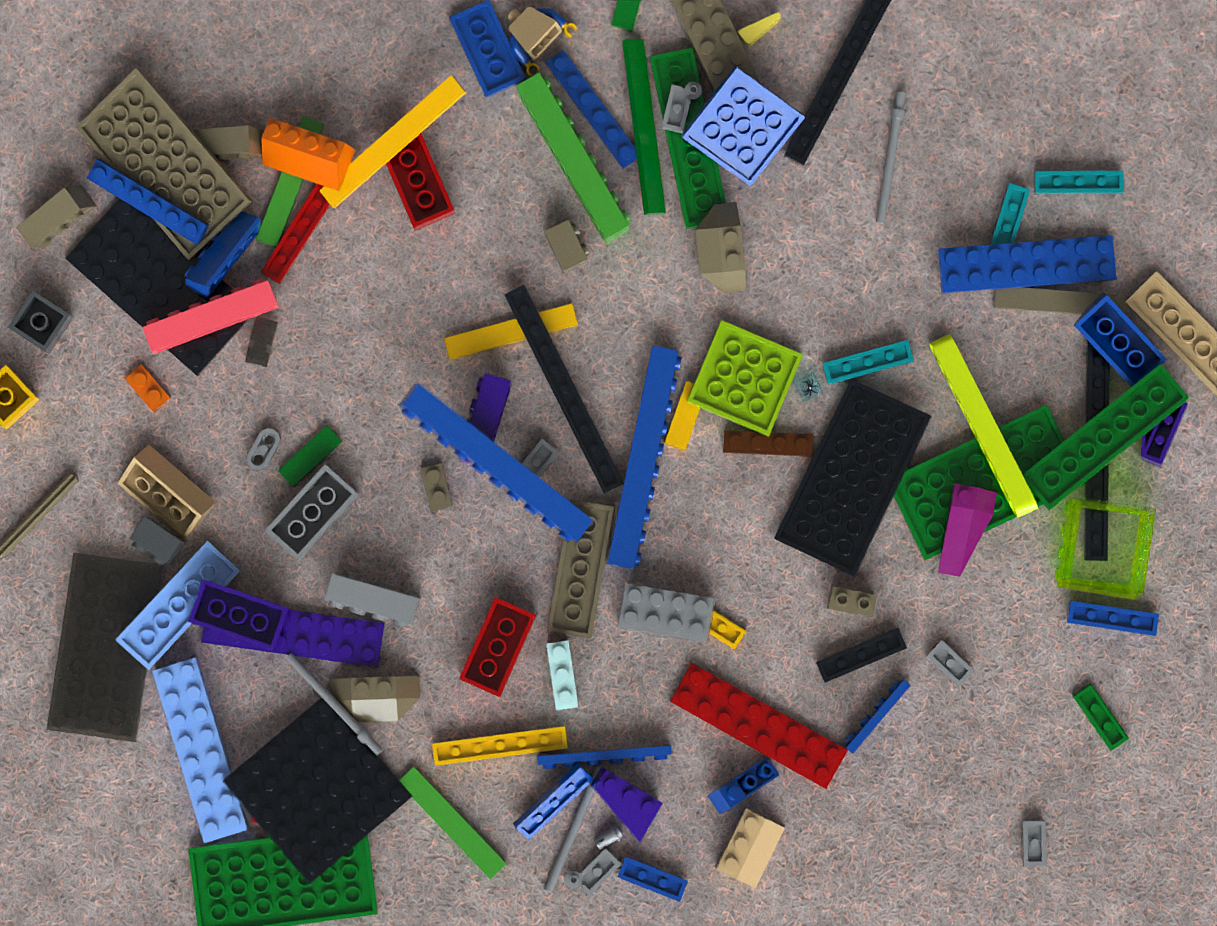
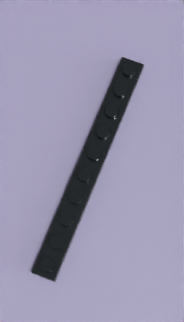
M866 0L809 107L804 120L801 122L784 154L786 158L804 166L891 0Z
M525 285L504 294L603 493L624 484Z
M1088 340L1086 343V423L1109 405L1110 364ZM1109 464L1085 482L1084 561H1108Z

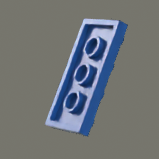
M490 0L481 2L449 17L486 98L526 80L516 56L512 53L510 43Z

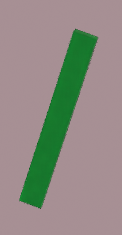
M644 39L622 40L644 215L665 214L666 209Z

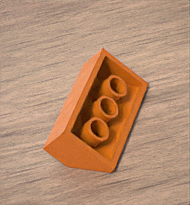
M269 118L261 138L262 165L337 191L341 188L355 149L344 142Z

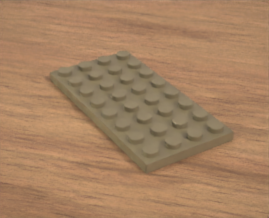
M135 68L76 126L77 130L107 164L209 224L200 244L196 245L156 221L188 260H192L211 242L213 237L219 234L253 201L140 68Z

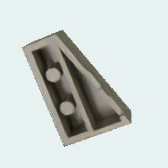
M249 125L193 130L219 161L262 158L261 138L264 133L263 130Z
M82 185L64 187L16 228L31 249L39 247L43 249L51 244L52 238L64 233L70 225L81 219L97 207V205Z

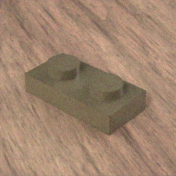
M442 463L420 468L431 512L453 507Z

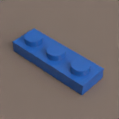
M625 856L617 876L620 879L678 902L681 901L688 883L685 879Z

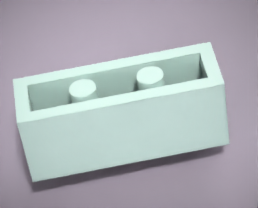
M569 640L547 643L556 710L578 707Z

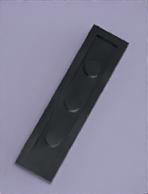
M896 628L817 661L816 664L825 683L907 649L899 628Z

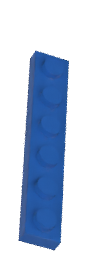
M561 50L547 60L545 64L621 168L624 169L636 161V148L564 50Z
M96 159L87 177L88 180L196 245L200 244L209 224L101 159Z
M671 745L542 755L537 756V763L542 765L543 769L556 768L558 763H565V767H574L578 762L587 761V766L601 765L600 760H609L610 764L623 763V758H632V762L645 761L647 756H654V760L668 759L667 755H672Z

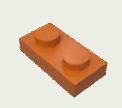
M142 364L125 378L153 412H156L171 399Z

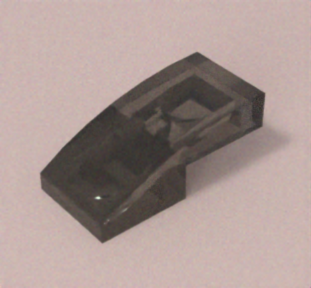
M256 316L246 354V363L267 368L278 327L277 321Z

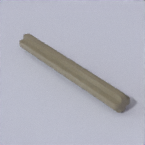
M68 473L0 543V558H4L78 482V478L73 473Z

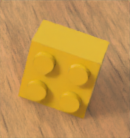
M5 365L0 369V425L8 430L40 399L11 367Z

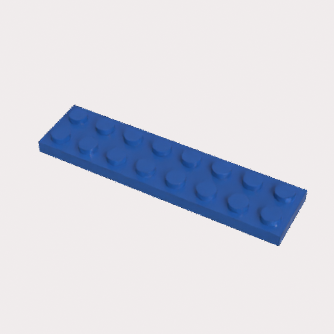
M1113 235L941 248L937 250L941 294L1117 279Z

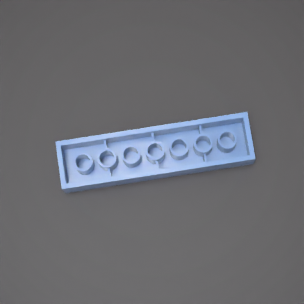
M192 658L153 670L154 679L204 843L250 829L242 804L222 782L233 771L199 659Z

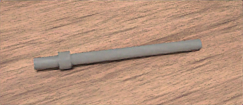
M904 92L896 93L895 106L891 111L892 125L876 222L885 224L901 120L904 119Z
M290 653L286 660L358 735L357 738L363 744L366 743L378 755L383 748L372 738L373 734L367 728L364 729L293 653Z
M596 765L592 774L593 778H595L601 766ZM591 783L584 788L586 790L545 885L544 889L553 892L594 793L596 794L590 786Z

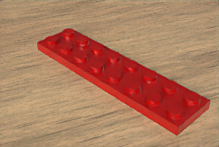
M693 663L689 666L670 701L827 789L848 751Z

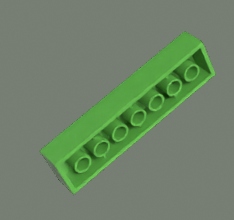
M537 73L516 85L518 96L605 244L627 233L631 221L625 210L620 211L618 207L619 199L613 190L609 192L607 189L608 181L602 171L598 173L595 158L591 152L587 154L585 151V141L580 133L575 134L573 131L575 125L569 114L564 115L562 112L563 104L559 97L552 95V85L546 76L542 78L541 74Z

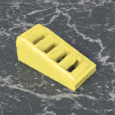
M779 12L739 29L737 31L739 39L749 48L780 22L781 14Z

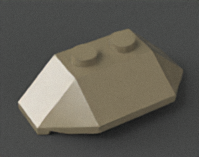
M737 202L714 204L695 229L700 274L724 293L746 290L745 263Z
M419 676L330 679V693L358 723L399 721L420 699Z

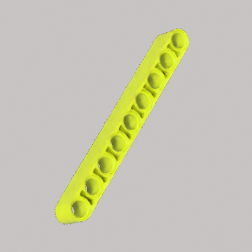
M948 334L929 343L931 351L1013 513L1019 518L1038 509L1037 503L954 339Z

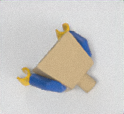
M527 7L522 13L517 9H513L508 15V19L512 22L508 28L512 34L509 38L512 53L522 65L527 67L526 72L531 77L532 74L529 73V67L535 66L539 71V66L531 63L530 60L535 61L562 32L561 27L563 28L564 36L567 38L572 37L567 32V27H571L575 31L577 30L575 24H567L565 22L566 19L549 8L534 9Z

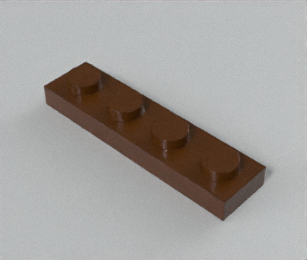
M724 430L723 453L812 457L813 434L771 432L768 437L759 432Z

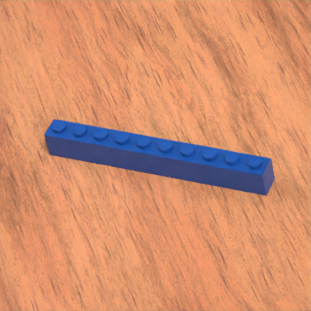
M652 345L608 559L609 565L634 570V566H639L642 553L637 552L639 543L644 544L646 531L642 530L643 522H648L651 510L646 507L648 500H653L655 487H651L652 478L657 479L659 465H655L657 456H662L664 444L660 443L661 434L666 435L668 422L664 421L665 415L671 412L673 400H669L670 391L675 392L677 379L673 378L675 369L679 370L682 357L678 356L677 350Z
M419 383L413 384L398 404L402 408V414L411 420L413 417L418 420L421 429L427 433L432 431L438 436L436 440L445 447L450 445L455 449L454 454L463 461L468 459L473 463L471 467L480 474L486 473L491 477L489 481L498 488L501 486L508 491L506 494L516 502L518 500L525 504L524 509L532 515L537 513L541 516V522L552 529L554 526L560 531L558 535L565 541L578 542L592 523L593 519Z

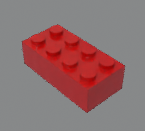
M420 133L386 163L414 231L455 214L424 138Z
M495 597L459 680L501 697L536 615Z

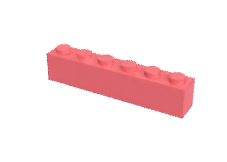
M259 279L252 282L251 287L245 289L237 287L230 291L231 294L222 297V294L209 298L210 302L201 305V302L194 303L188 306L189 310L180 312V310L168 313V318L162 320L155 318L147 321V325L142 328L151 352L153 354L162 352L279 308L270 282Z

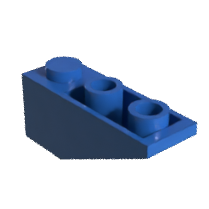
M767 756L707 796L718 813L721 814L779 776V773Z

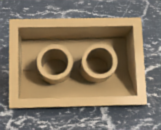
M744 808L720 857L716 870L756 888L785 827Z

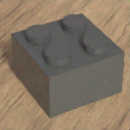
M32 291L8 328L50 354L74 317L35 291Z
M146 516L142 518L129 539L134 541L133 547L144 553L150 552L152 554L150 558L163 566L165 564L172 565L186 544L182 539Z

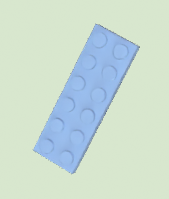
M206 541L115 640L149 670L192 624L188 620L202 580L204 579L226 587L240 570L211 543Z

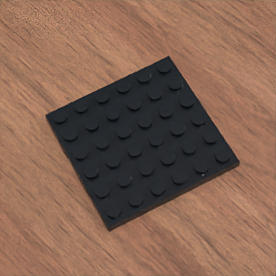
M320 698L222 781L309 884L412 797L379 756L366 743L363 744L357 738L358 735L323 698Z

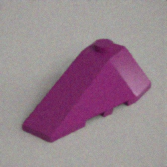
M960 484L952 485L938 573L961 576L993 516L996 492Z

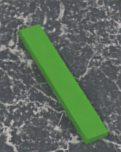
M304 116L299 125V128L320 135L324 127L323 123ZM281 172L257 235V241L277 247L302 185V178Z
M415 767L399 780L412 795V798L490 879L507 864Z

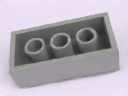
M325 464L265 531L292 556L301 561L360 495Z
M332 574L324 600L329 601V606L343 609L344 605L351 607L350 612L365 615V612L373 613L372 618L386 622L387 618L394 619L393 624L407 628L408 624H414L421 599Z
M626 583L618 628L708 643L715 599Z

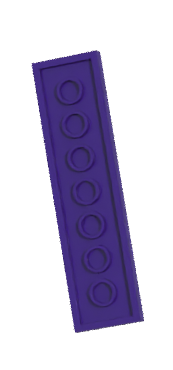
M289 610L275 651L203 627L201 643L286 655L293 653L295 656L378 668L385 623Z

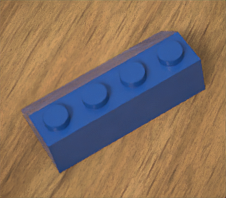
M241 212L225 227L222 233L220 232L212 238L211 242L213 244L209 249L205 248L198 257L200 261L195 267L192 265L184 275L187 277L185 285L207 300L258 235L261 219Z
M1104 292L1086 308L1074 324L1078 331L1131 387L1167 360Z

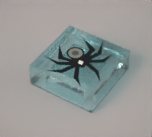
M814 372L793 382L802 402L823 393Z

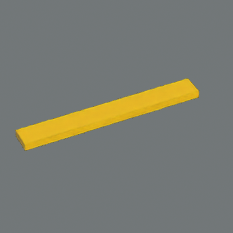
M450 75L350 163L339 191L324 186L320 190L321 194L333 208H336L467 93L453 75Z

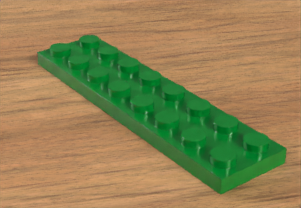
M693 48L649 57L662 120L664 119L672 85L685 88L690 82L700 84ZM703 93L698 99L691 100L684 130L705 105ZM665 130L685 228H695L714 204L726 203L718 163L683 139L682 133Z
M1162 364L1158 365L1022 474L1027 485L1050 511L1188 401L1189 397Z

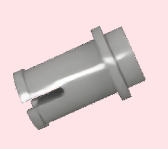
M618 825L610 826L611 829L594 837L595 843L597 842L596 845L600 850L617 840L618 842L621 841L620 838L624 837Z

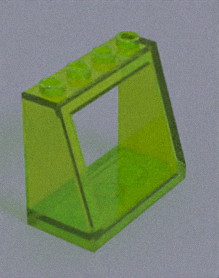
M1075 497L1070 498L1064 507V515H1067L1066 524H1063L1061 529V537H1064L1063 546H1060L1058 550V559H1061L1060 568H1056L1055 581H1058L1057 587L1137 600L1144 596L1156 508ZM1081 508L1139 515L1129 585L1072 577Z

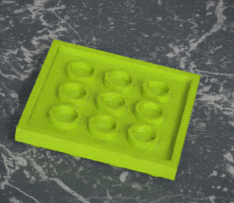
M721 320L687 403L769 437L803 354Z

